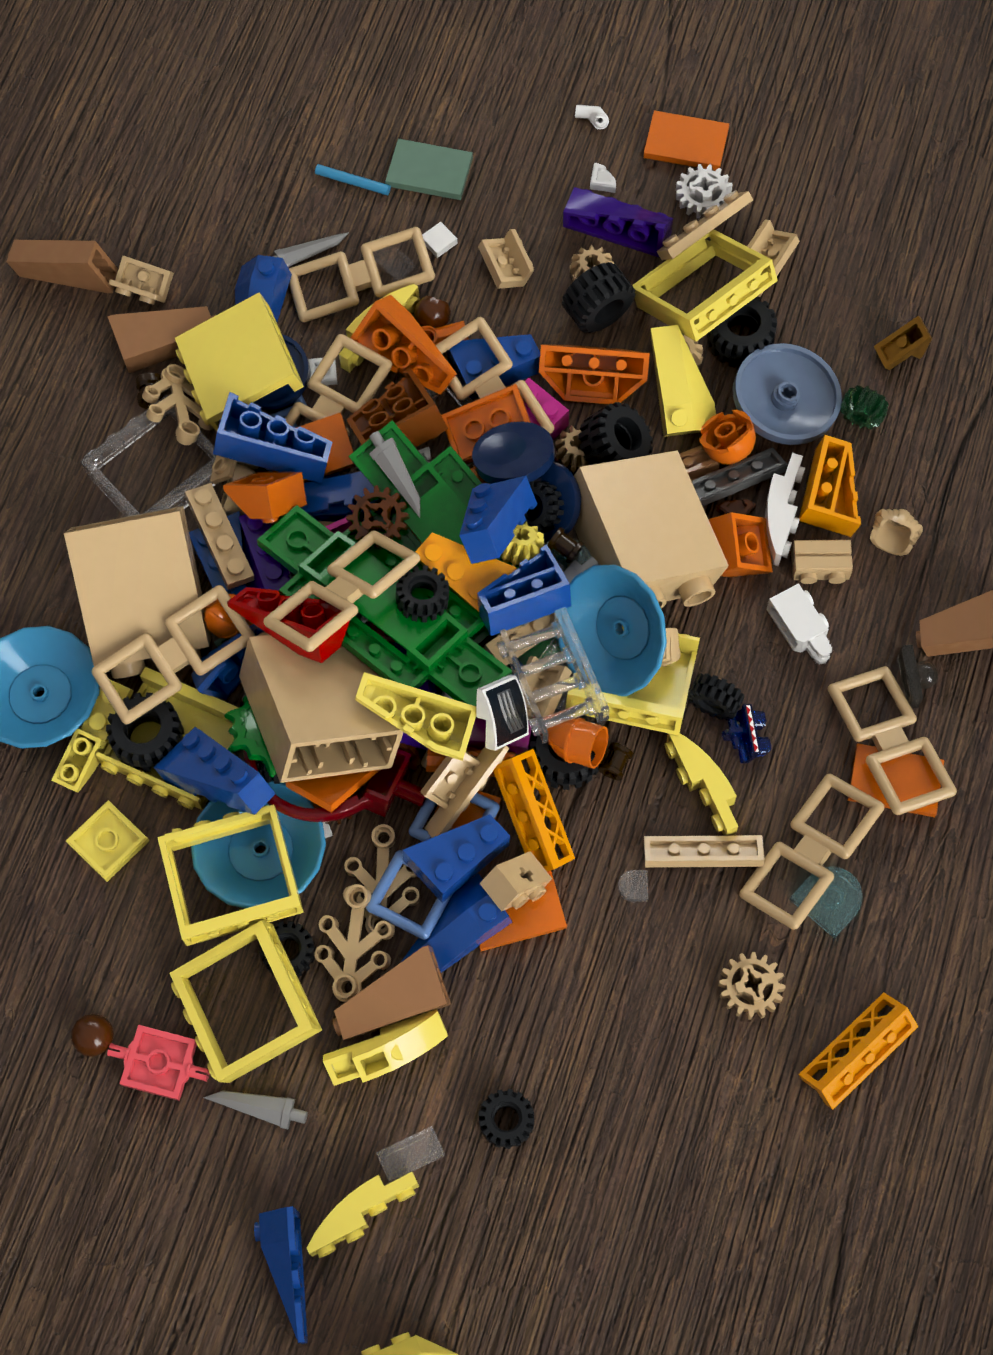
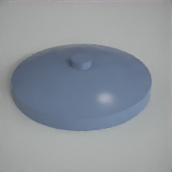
M771 344L761 350H755L742 362L733 383V398L736 409L745 412L751 418L757 434L776 443L800 445L812 442L823 436L831 428L840 412L842 393L835 373L817 354L797 345Z

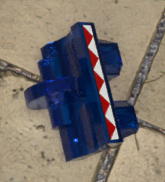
M743 704L742 709L737 712L735 718L728 720L729 729L722 731V739L731 741L733 749H738L741 763H749L756 757L766 755L772 749L768 737H758L757 730L763 729L766 725L765 712L753 710L752 704Z

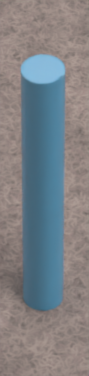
M317 164L315 168V174L387 196L390 193V185Z

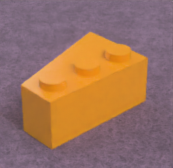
M433 532L415 551L420 555L419 563L422 566H428V571L430 572L433 567L438 569L437 576L443 573L445 580H448L449 589L478 612L477 593L503 574L509 575L517 569L497 559L471 564L464 545Z

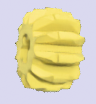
M527 521L523 525H517L513 530L515 536L501 554L504 563L511 562L515 567L523 560L527 559L529 561L540 553V548L544 546V534L538 532L537 526H528Z

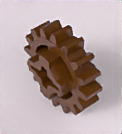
M375 485L374 492L372 493L367 488H364L363 493L365 496L362 498L355 494L354 498L357 504L348 505L353 514L346 516L348 522L354 523L348 529L351 533L358 532L355 536L357 541H360L371 531H385L386 533L383 535L390 539L394 537L399 540L402 539L399 531L400 529H408L403 520L410 519V515L402 512L408 506L405 502L398 503L401 498L399 493L391 496V489L389 487H386L381 492L378 485ZM373 500H382L380 503H370ZM394 509L396 510L395 524L391 522V515L395 512ZM363 510L364 521L361 523L362 525H360V514ZM370 510L382 515L386 525L375 520ZM375 544L378 549L382 548L379 545Z

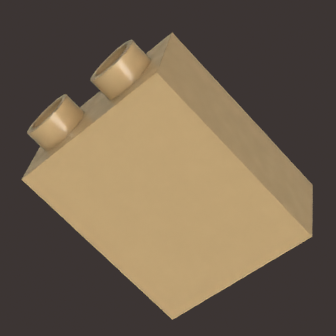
M678 450L579 467L574 477L581 492V510L574 529L579 541L585 543L583 550L587 560L594 557L599 565H618L636 573L654 592L661 609L666 605V601L681 598L684 606L690 607L699 605L714 596L716 591L713 585L729 565Z
M183 506L71 527L64 533L94 666L145 633L150 634L159 647L172 638V635L165 626V620L202 596ZM205 608L179 624L200 659L202 658L200 648L209 647L212 639L211 632L207 629L204 621ZM141 649L111 669L112 678L118 679L141 674L145 668L144 660L151 658L146 649Z
M262 632L257 636L248 638L239 678L280 783L392 768L404 732L355 700L364 672L378 677L381 676L342 645L323 663H319L298 655L268 633Z

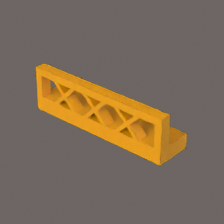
M534 748L503 760L495 767L493 772L524 853L531 851L546 871L554 870L575 859ZM525 758L530 767L529 774L525 772L521 762ZM534 788L539 791L541 796L540 802L534 796ZM545 815L549 817L551 823L550 830L545 825ZM556 843L560 846L563 857L558 859L555 851Z
M883 992L798 1075L802 1081L815 1089L825 1105L833 1110L916 1030L918 1025L908 1007ZM886 1005L893 1008L887 1015L878 1017V1012ZM870 1027V1031L865 1036L856 1037V1034L862 1028ZM849 1048V1052L845 1056L835 1058V1054L840 1049ZM827 1068V1073L819 1081L812 1077L818 1070Z

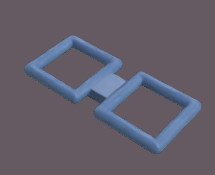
M476 793L470 801L486 810L482 817L490 814L495 819L500 809L497 802L479 793ZM428 798L424 801L409 828V834L422 842L432 838L428 831L423 829L436 806V803ZM398 850L373 891L366 910L412 935L426 940L430 937L452 895L443 903L438 898L436 899L422 926L380 905L402 864L408 866L403 861V851Z

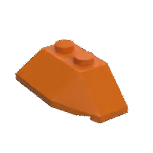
M541 344L539 373L564 401L599 404L621 403L647 382L650 353L615 348Z

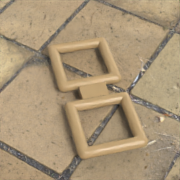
M413 227L362 244L361 252L364 260L348 264L346 254L340 251L289 268L292 274L289 287L299 320L301 322H308L359 304L357 292L371 287L375 296L381 298L412 284L420 285L434 280L435 273L420 228ZM413 239L423 272L382 285L373 252ZM338 264L347 297L307 310L298 276Z
M477 317L435 345L443 354L479 330L500 362L464 387L455 376L449 386L459 400H464L475 392L480 398H483L506 388L499 376L513 366L508 354L483 317ZM524 380L515 382L514 384H517L522 398L540 426L550 434L553 433L554 425Z
M344 334L337 335L307 383L308 388L320 394V397L313 408L301 402L294 403L285 417L286 422L293 426L300 415L314 422L340 412L343 416L346 410L355 413L374 397L391 370L392 361ZM343 347L379 366L357 403L321 383Z
M371 531L327 567L328 574L336 578L326 587L314 581H309L267 615L263 623L269 629L307 652H312L357 615L358 607L353 604L363 594L372 599L377 598L420 562V555L377 531ZM375 543L404 560L378 582L371 585L344 570V568ZM313 594L341 610V612L313 636L307 638L280 620Z
M215 586L165 620V626L172 635V638L159 647L151 635L145 633L92 668L91 673L124 724L132 723L180 691L182 684L176 676V672L190 664L195 673L202 676L245 648L248 638L255 636L244 617L228 607L227 601L231 598L223 586ZM218 599L241 636L202 662L179 624ZM145 648L168 685L128 710L107 677L106 672Z
M883 666L828 686V692L853 739L856 742H861L872 738L879 751L868 755L866 763L895 815H901L956 795L957 789L930 740L927 737H920L909 741L902 728L914 724L917 717L888 667ZM882 679L902 716L861 729L842 692ZM922 750L942 788L900 802L880 763Z
M826 774L790 823L791 828L804 837L795 849L782 842H776L764 858V867H757L740 890V897L790 929H798L834 879L833 872L822 865L831 853L842 859H848L884 811V804L833 774ZM831 787L869 808L867 814L844 845L805 823ZM780 856L819 878L793 915H790L754 892Z

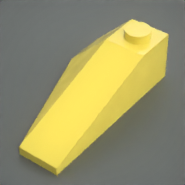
M678 325L650 328L663 437L700 433L701 427L706 421L716 415L715 402Z
M363 673L355 698L357 702L431 751L463 761L476 718V706L369 673Z

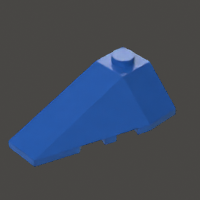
M292 1206L259 1213V1222L254 1223L256 1242L260 1241L263 1254L297 1341L300 1344H307L308 1334L300 1212Z

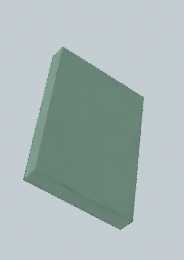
M398 139L385 183L393 188L461 200L473 160V152Z

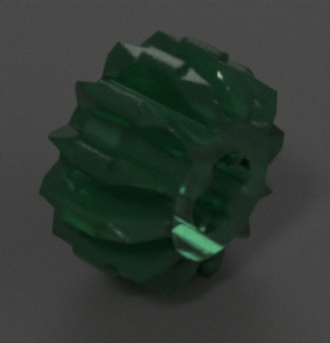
M856 385L855 388H849L848 392L845 393L840 412L844 414L846 420L852 422V425L856 424L860 428L873 429V427H879L884 421L889 403L885 400L884 395L877 393V390H871L868 386L863 388L860 385Z

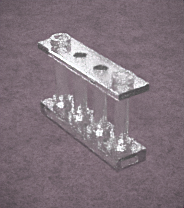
M566 607L554 611L555 621L551 623L552 626L511 641L506 630L503 629L500 630V642H497L502 659H508L512 671L520 683L525 702L532 716V719H529V724L533 735H539L543 744L548 742V728L585 714L595 715L598 723L609 719L608 704ZM553 637L557 639L562 638L565 647L562 648L561 652L520 666L515 651ZM565 662L573 664L576 671L573 673V677L531 692L525 677ZM575 688L584 690L587 698L584 699L583 703L542 718L536 704L537 702Z

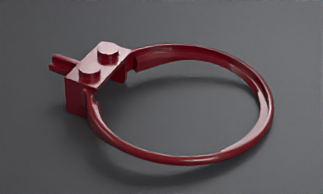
M398 749L392 768L382 769L371 778L360 800L355 795L344 801L332 813L324 808H304L284 801L276 794L267 804H274L278 812L298 820L330 822L347 818L364 809L385 817L395 796L419 806L423 805L426 797L420 792L422 790L421 787L403 780L408 771L412 754ZM244 750V762L258 771L255 760H249Z

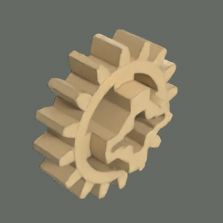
M752 952L750 959H746L745 955L741 953L738 957V963L733 959L729 960L728 965L731 970L723 968L721 975L727 979L720 980L718 986L726 990L721 992L720 998L729 999L726 1006L727 1009L734 1006L738 1008L736 1016L739 1017L744 1011L747 1012L748 1020H751L754 1013L757 1012L762 1019L765 1017V1009L772 1013L775 1011L776 1007L773 1002L781 1003L783 997L777 992H783L786 985L780 984L778 981L783 979L784 974L774 972L778 964L775 962L768 965L766 963L768 956L764 955L761 960H758L756 953ZM753 967L758 968V969L762 970V971L765 972V973L762 974V973H760V972L754 970ZM740 971L741 981L732 985L733 976L736 972ZM748 980L752 984H758L756 991L753 992L751 987L746 988ZM772 986L770 997L764 1001L763 990ZM738 998H743L749 1001L750 1004H746L740 1001Z

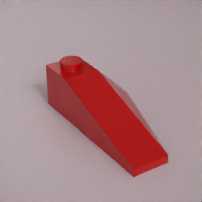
M246 587L227 601L229 608L292 651L319 663H323L341 647L350 623L349 620L314 651L307 652L269 629L263 623L267 615L291 596L280 595L278 590ZM307 598L280 621L310 638L337 616L341 610L322 599Z

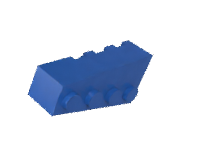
M229 392L216 434L214 455L277 472H302L303 479L322 484L332 441L301 426L295 428L289 425L285 418L279 415L275 417L261 411L260 406L252 402L248 405L238 400V395Z
M194 727L153 767L163 780L170 785L183 789L194 796L197 794L205 796L209 801L215 803L217 801L224 802L228 807L253 815L276 794L258 771L197 727Z

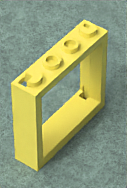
M713 229L675 258L664 261L632 286L635 289L636 295L634 299L638 308L669 326L678 325L682 334L694 341H698L778 280L772 259ZM715 256L744 270V272L688 313L659 298Z
M274 804L263 806L255 815L247 812L242 814L231 812L224 815L223 819L213 822L210 820L199 821L192 828L185 830L180 828L172 829L171 833L157 837L181 938L186 946L245 930L261 920L273 922L304 913L279 816ZM271 824L289 896L191 924L173 851Z
M261 920L169 973L173 980L171 983L172 990L178 998H181L185 1007L183 1009L184 1017L190 1025H193L197 1034L195 1037L196 1044L207 1056L209 1073L218 1082L230 1083L322 1031L272 923ZM258 939L298 1026L232 1064L227 1065L189 978Z

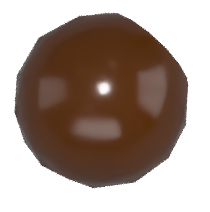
M426 295L418 301L414 308V317L421 327L432 326L433 328L447 325L450 321L451 310L449 304L440 299Z
M97 1014L85 1015L76 1021L72 1029V1044L77 1052L84 1056H97L109 1049V1045L113 1041L114 1032L107 1018Z

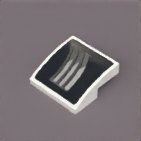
M510 674L477 689L476 717L486 720V749L496 751L529 735L526 702L516 675Z

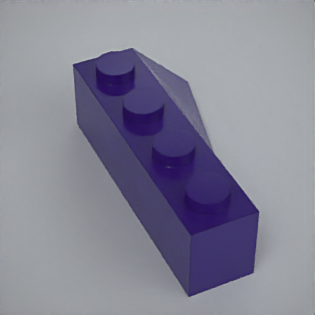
M574 187L563 211V227L656 257H659L657 251L664 246L662 242L669 238L672 233L673 218L668 217L666 214L643 209L639 205H630L613 197L598 195L588 189Z
M246 514L239 516L243 532L244 554L254 574V581L248 582L247 587L279 591L291 579L290 573L287 568L257 545V539L272 527L271 523H263L262 519H250Z

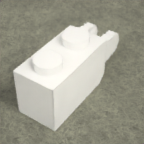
M798 583L770 598L766 610L792 650L800 653L807 650L816 663L826 664L830 658V653H832L831 644H829V640L826 637L829 624L822 613L818 614L814 608V602L810 593L807 590L803 591Z

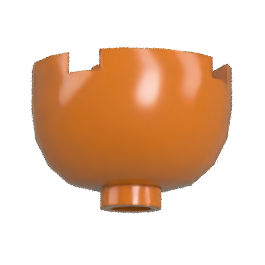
M732 410L733 414L724 415L723 412L718 413L708 419L701 427L700 433L702 436L701 439L699 438L700 444L713 461L723 465L734 464L746 458L753 451L756 441L755 429L751 418L743 411Z

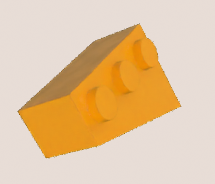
M824 435L815 448L799 516L800 522L849 537L861 525V518L858 516L857 510L858 494L855 492V469L852 444L850 442Z

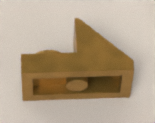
M917 316L880 341L874 348L885 369L891 370L910 356L921 359L932 337L921 317Z

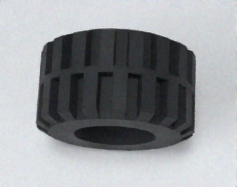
M612 262L601 263L588 269L572 282L563 295L562 306L583 333H594L616 322L631 306L636 294L634 287L616 264Z
M757 296L708 332L707 344L709 348L712 347L711 353L713 356L719 355L718 360L724 363L727 361L729 362L728 366L734 367L735 364L741 365L745 358L755 350H761L767 345L774 344L777 318H774V310L769 309V303L767 301L761 302L760 297ZM735 325H744L751 328L755 333L749 336H739L732 333L728 328Z
M620 402L609 404L587 417L584 423L581 424V433H579L578 438L581 441L579 445L580 450L584 452L585 455L583 457L586 461H589L590 465L647 456L653 451L651 446L653 438L649 434L651 431L649 425L647 426L644 422V417L640 416L635 408L630 409L628 404L624 403L621 405Z
M147 692L146 697H142L141 693L134 694V699L130 700L127 696L123 701L128 710L153 695V693ZM163 701L130 724H124L117 713H110L108 716L110 724L106 725V732L109 735L107 739L113 751L122 763L130 765L137 770L142 767L144 772H151V768L158 764L183 739V726L170 702L166 703V701ZM155 722L161 725L158 735L149 742L135 743L130 740L134 729L142 723Z
M564 710L557 711L556 717L552 716L550 723L539 721L537 730H533L531 735L530 749L534 748L546 782H551V787L557 789L559 784L563 785V790H569V785H574L575 789L582 787L583 781L588 784L592 780V775H596L599 771V765L592 769L574 762L560 761L551 755L549 751L551 746L545 739L544 730L552 722L564 718H578L576 711L570 710L569 715H564ZM581 714L580 718L587 721L588 716ZM591 751V761H592V760L594 759V757H595V752H594V751Z

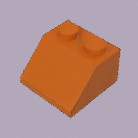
M256 472L223 485L224 492L250 519H262L263 523L279 521V516L286 515L296 505L300 508L307 505L302 472Z
M730 512L708 519L729 565L721 576L737 577L773 572L766 518Z

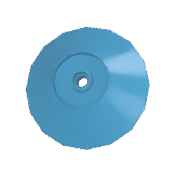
M593 565L576 575L570 583L571 607L558 611L556 618L558 644L568 668L584 686L595 691L618 696H629L646 687L661 667L667 644L665 616L654 592L636 573L618 565Z
M51 626L22 628L0 638V742L18 748L47 747L71 736L90 717L99 696L100 686L91 673L94 665L90 648L73 633ZM39 691H44L42 696L36 697Z
M274 781L268 783L276 795L284 801L299 807L315 808L310 800L287 788L286 783L279 782V784H274ZM210 801L197 817L196 823L203 820L217 821L223 819L224 815L231 812H239L240 814L245 812L228 807L224 802L217 801L215 803ZM277 811L300 894L307 888L320 870L326 847L323 822L302 821ZM271 824L191 846L193 868L206 890L226 904L246 909L289 896ZM263 845L266 847L263 853L256 852L258 846Z

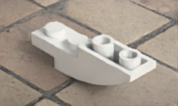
M792 453L785 476L773 474L765 509L771 560L773 565L778 567L781 558L788 557L792 542L787 540L790 533H796L800 518L795 517L798 507L793 504L797 491L793 490L795 482L801 483L805 467L801 466L803 456Z

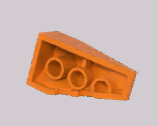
M392 295L375 301L350 337L391 360L393 365L390 371L403 374L408 367H411L425 388L440 395L443 394L457 375L412 314Z

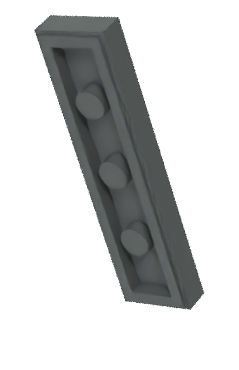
M772 447L740 462L692 481V484L702 506H705L770 479L774 473L779 475L786 472L788 464Z

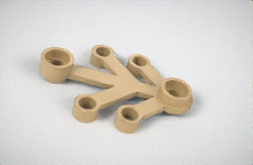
M170 364L167 368L163 369L160 381L154 385H148L144 389L142 398L146 402L151 403L146 417L152 422H160L164 413L175 406L179 424L175 432L177 441L183 445H191L198 438L200 433L199 426L205 430H212L213 426L211 424L207 426L202 420L199 411L203 410L201 405H198L196 401L193 402L183 393L184 391L194 398L191 393L194 386L187 382L183 372L185 369L179 365ZM171 388L172 394L157 403L160 394ZM187 410L199 418V426L189 420Z
M386 824L376 826L371 834L373 844L377 847L376 880L363 868L360 859L350 857L344 864L346 873L349 876L356 877L370 890L371 894L389 865V848L396 841L393 828ZM387 835L390 838L388 842L381 843L379 842V837ZM351 863L359 864V868L356 871H350L348 866ZM403 864V867L398 871L380 905L387 908V898L410 877H417L414 872L407 870L406 865ZM350 886L346 887V888L344 889V891H343V898H344V900H345L346 891H347V889H348ZM412 886L405 888L402 892V897L388 909L401 914L408 906L417 905L420 901L418 889ZM409 892H414L417 895L413 901L406 899V895ZM360 893L357 896V902L361 903L364 899ZM366 908L364 909L365 927L368 934H370L375 929L376 922L383 919L371 914ZM387 925L383 929H381V934L383 936L386 935L389 931Z
M360 884L350 886L345 894L347 904L352 907L348 939L339 930V922L335 917L325 915L319 920L318 924L319 929L327 933L345 958L342 970L334 960L335 952L331 947L320 945L314 952L315 959L322 963L333 977V993L342 1002H347L361 992L362 983L378 969H387L391 963L388 953L376 951L372 954L371 961L356 971L358 959L382 939H391L395 933L393 924L387 921H380L376 924L375 929L360 941L364 909L372 896L370 890ZM364 893V900L358 903V894ZM331 919L332 927L326 930L325 923ZM384 925H387L389 931L386 935L383 936L381 934V928ZM327 949L328 957L322 960L321 952ZM380 955H383L385 961L381 966H379L377 964V958ZM351 982L352 990L346 993L345 985Z

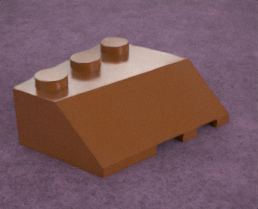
M408 367L403 372L405 377L398 383L390 382L385 387L386 392L379 399H370L346 419L361 445L370 439L369 436L372 433L380 431L392 420L415 448L430 439L438 437L448 429L435 402L411 367Z

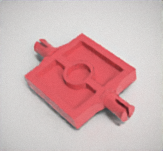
M138 1025L135 1037L128 1048L111 1043L109 1045L111 1050L107 1051V1056L124 1060V1071L119 1083L121 1086L180 1101L185 1083L189 1080V1077L207 1082L209 1078L207 1075H210L207 1068L195 1066L193 1063L197 1047L195 1039Z

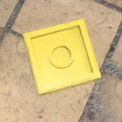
M108 800L66 842L108 882L149 842V839Z

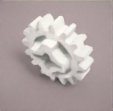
M698 164L696 171L689 167L687 175L681 173L680 181L676 183V200L680 201V209L687 207L686 214L690 215L692 212H695L696 218L699 219L701 214L710 207L723 204L725 202L723 198L732 192V183L728 182V174L721 176V168L712 171V165L710 164L707 166V169H703L701 164Z

